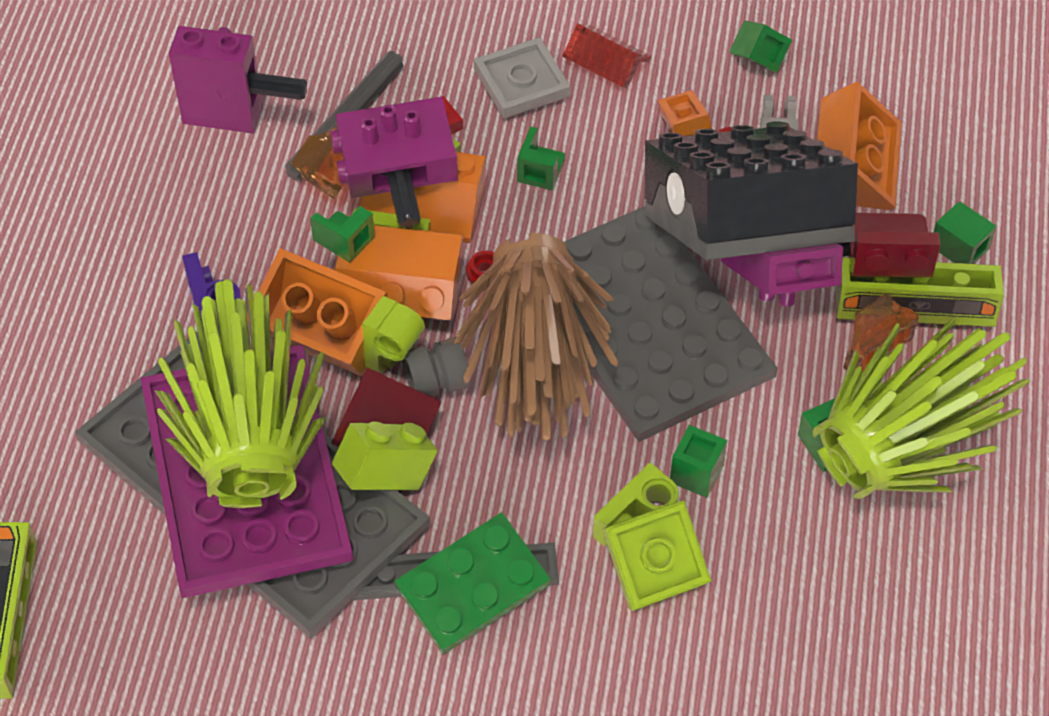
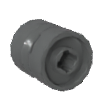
M457 337L435 342L432 350H428L425 346L410 349L402 360L409 387L428 396L435 397L438 396L440 388L443 387L447 391L453 392L471 386V379L468 383H464L463 380L465 371L469 366L464 350L461 349V343L454 345Z

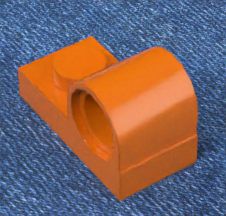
M693 90L657 100L660 113L667 123L670 133L691 136L695 135L696 130L712 129L709 114Z

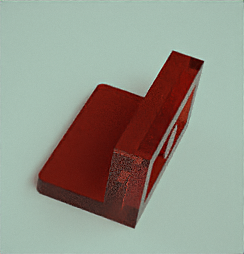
M579 23L576 24L562 57L623 88H628L639 62L649 63L652 57L594 26Z

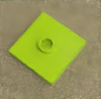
M684 500L602 528L629 610H637L712 582Z

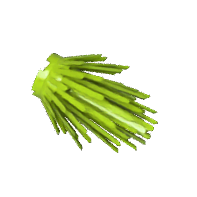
M225 279L223 282L219 281L215 284L216 302L209 296L203 297L201 316L199 307L192 303L202 355L194 327L190 326L187 332L190 344H188L181 323L174 319V327L181 348L180 353L198 411H195L194 414L167 361L162 357L158 359L159 366L184 411L183 415L169 393L154 391L170 413L169 415L166 410L158 408V415L178 438V440L174 438L165 439L206 480L208 497L212 495L218 496L219 505L225 507L253 508L262 506L261 498L280 493V499L282 500L288 497L296 488L295 469L327 418L322 417L314 420L305 434L324 391L322 386L319 387V385L316 386L315 384L324 358V352L322 351L316 356L294 420L306 363L304 359H300L297 364L286 409L292 310L290 309L285 314L284 330H282L281 319L277 318L275 321L273 369L271 371L269 293L264 297L261 292H255L253 297V289L249 283L245 289L252 344L251 350L246 303L242 299H234L233 283L231 280Z
M953 318L884 383L881 382L882 378L903 351L904 344L899 343L889 357H887L889 354L888 349L900 331L899 323L893 327L882 347L877 348L864 372H862L861 366H858L855 370L860 357L856 349L828 419L813 429V436L816 437L820 434L824 445L817 452L836 482L840 486L848 482L858 491L853 495L857 499H863L875 490L951 493L952 491L948 486H936L935 484L938 481L930 476L983 470L980 466L971 465L967 462L957 463L960 459L995 452L997 446L986 445L941 456H932L945 453V447L995 427L997 423L1014 417L1023 411V409L1014 408L1000 414L998 411L1004 408V402H998L992 406L989 405L1024 387L1030 382V379H1021L975 405L964 409L1014 381L1017 376L1015 371L1026 364L1027 358L1023 357L1008 367L1000 368L970 387V383L1004 361V357L1001 354H995L985 362L982 359L1010 340L1011 337L1008 332L1001 333L983 346L982 342L971 349L986 336V331L981 330L979 327L919 373L949 347V342L954 334L946 333L955 325V318Z

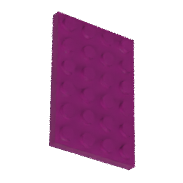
M303 345L290 347L286 409L297 364L300 359H304L306 363L294 420L310 376ZM271 351V371L273 369V351ZM186 369L172 371L195 414L198 408ZM164 373L140 378L181 598L353 561L352 548L322 426L295 469L296 488L288 497L281 500L280 493L261 498L262 506L225 507L219 505L218 496L212 495L208 497L206 480L165 439L174 438L178 440L158 415V408L166 410L169 415L170 413L154 390L169 393L182 415L184 411ZM318 407L316 408L313 414V417L308 425L305 434L310 428L312 422L320 418Z

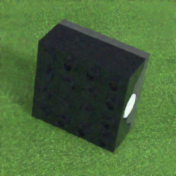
M781 121L766 123V128L757 129L748 125H736L731 127V131L720 133L714 129H699L695 131V135L682 136L679 133H662L659 135V139L645 140V216L706 260L855 241V226L853 224H855L858 163L843 156L842 151L830 149L824 146L823 141L813 140L807 136L806 132L794 130L789 127V123Z

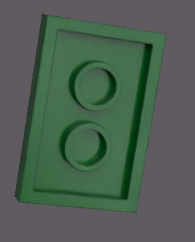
M501 512L395 580L394 583L441 654L444 655L551 584V579Z

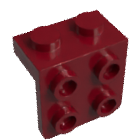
M856 213L855 224H853L855 226V241L848 242L852 276L933 277L940 248L939 233L928 232L927 221L924 215L908 213Z

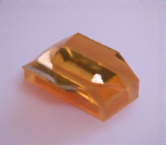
M337 125L330 131L337 130ZM330 131L318 135H309L291 162V165L302 173L306 181L335 200L345 185L340 184L336 161L343 160L342 154H334Z
M888 294L882 295L856 312L853 336L847 347L843 368L847 371L853 353L857 349L860 357L855 370L858 366H861L862 372H864L877 348L882 347L897 323H899L900 331L888 349V356L899 343L905 345L913 340L919 316L912 309L901 307Z

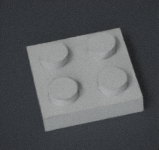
M540 37L474 59V70L503 119L570 97L571 86Z

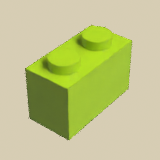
M380 422L350 423L332 465L351 490H419L438 449L426 436L425 430L413 423H404L403 425L383 424Z

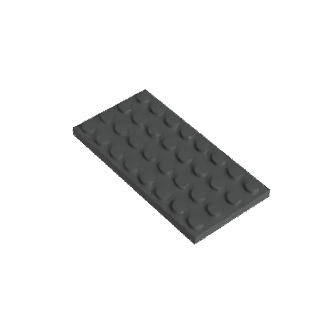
M196 331V335H197V339H198V343H199V347H200V351H201V355H202V350H201L199 335H198V332ZM189 338L186 339L188 344H190ZM180 345L163 358L167 361L171 371L185 369L180 353ZM159 363L142 377L163 373ZM139 378L76 430L75 434L77 440L165 514L141 379ZM324 433L332 465L339 446L331 444L332 439ZM333 465L332 469L352 548L353 561L247 584L310 639L356 597L361 589L378 576L377 574L388 566L396 556L400 555L431 526L430 517L397 490H351Z

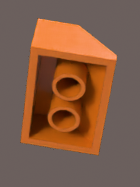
M858 81L821 98L817 140L823 141L824 146L830 149L842 151L843 156L858 163L856 206L891 210L896 208L902 122Z
M456 152L458 180L415 187L414 191L420 217L430 219L431 231L463 234V242L471 244L486 188V156ZM391 192L361 197L360 206L366 210L395 214Z
M374 225L375 238L351 263L339 256L337 257L335 271L385 291L388 294L387 298L411 308L420 317L451 320L456 313L463 234Z
M279 248L258 291L264 297L269 293L270 337L274 339V324L277 318L281 319L282 330H284L285 314L291 309V347L303 345L304 352L315 357L323 351L324 361L362 377L365 371L362 323L381 297H387L388 294L378 288Z

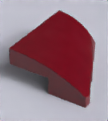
M367 367L331 444L340 446L350 423L380 422L383 424L401 425L413 423L423 428L427 435L441 405V401Z

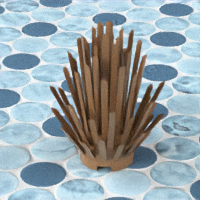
M529 233L530 239L511 244V239L509 238L500 244L494 252L493 265L461 295L459 300L466 299L463 307H467L486 289L458 331L454 345L462 342V350L469 346L489 309L490 312L481 329L480 337L468 364L469 367L465 371L464 383L470 381L494 323L479 399L485 395L488 397L491 394L494 379L497 376L499 366H501L495 413L496 425L502 426L505 401L508 400V435L510 437L514 436L515 415L517 433L521 432L524 414V419L533 425L540 424L542 440L547 441L552 435L551 397H553L555 420L559 422L561 437H565L568 433L566 410L571 407V403L575 405V398L580 397L585 417L590 415V407L580 363L587 384L595 387L589 363L591 367H596L597 360L573 307V302L576 303L610 363L617 367L618 360L607 343L610 339L608 332L611 333L609 328L611 325L597 308L598 306L606 309V305L594 291L606 301L614 302V299L590 278L586 271L573 262V256L571 257L567 251L566 243L548 234Z

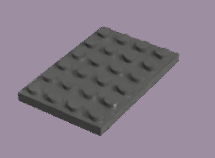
M645 206L564 241L567 251L571 257L573 256V262L590 275L589 277L614 299V302L606 301L594 291L606 305V309L598 306L597 308L611 325L609 327L611 333L608 332L610 339L607 343L618 360L617 367L608 360L575 302H573V307L597 360L596 367H591L589 363L591 374L638 442L776 377L778 369L686 245L646 217Z

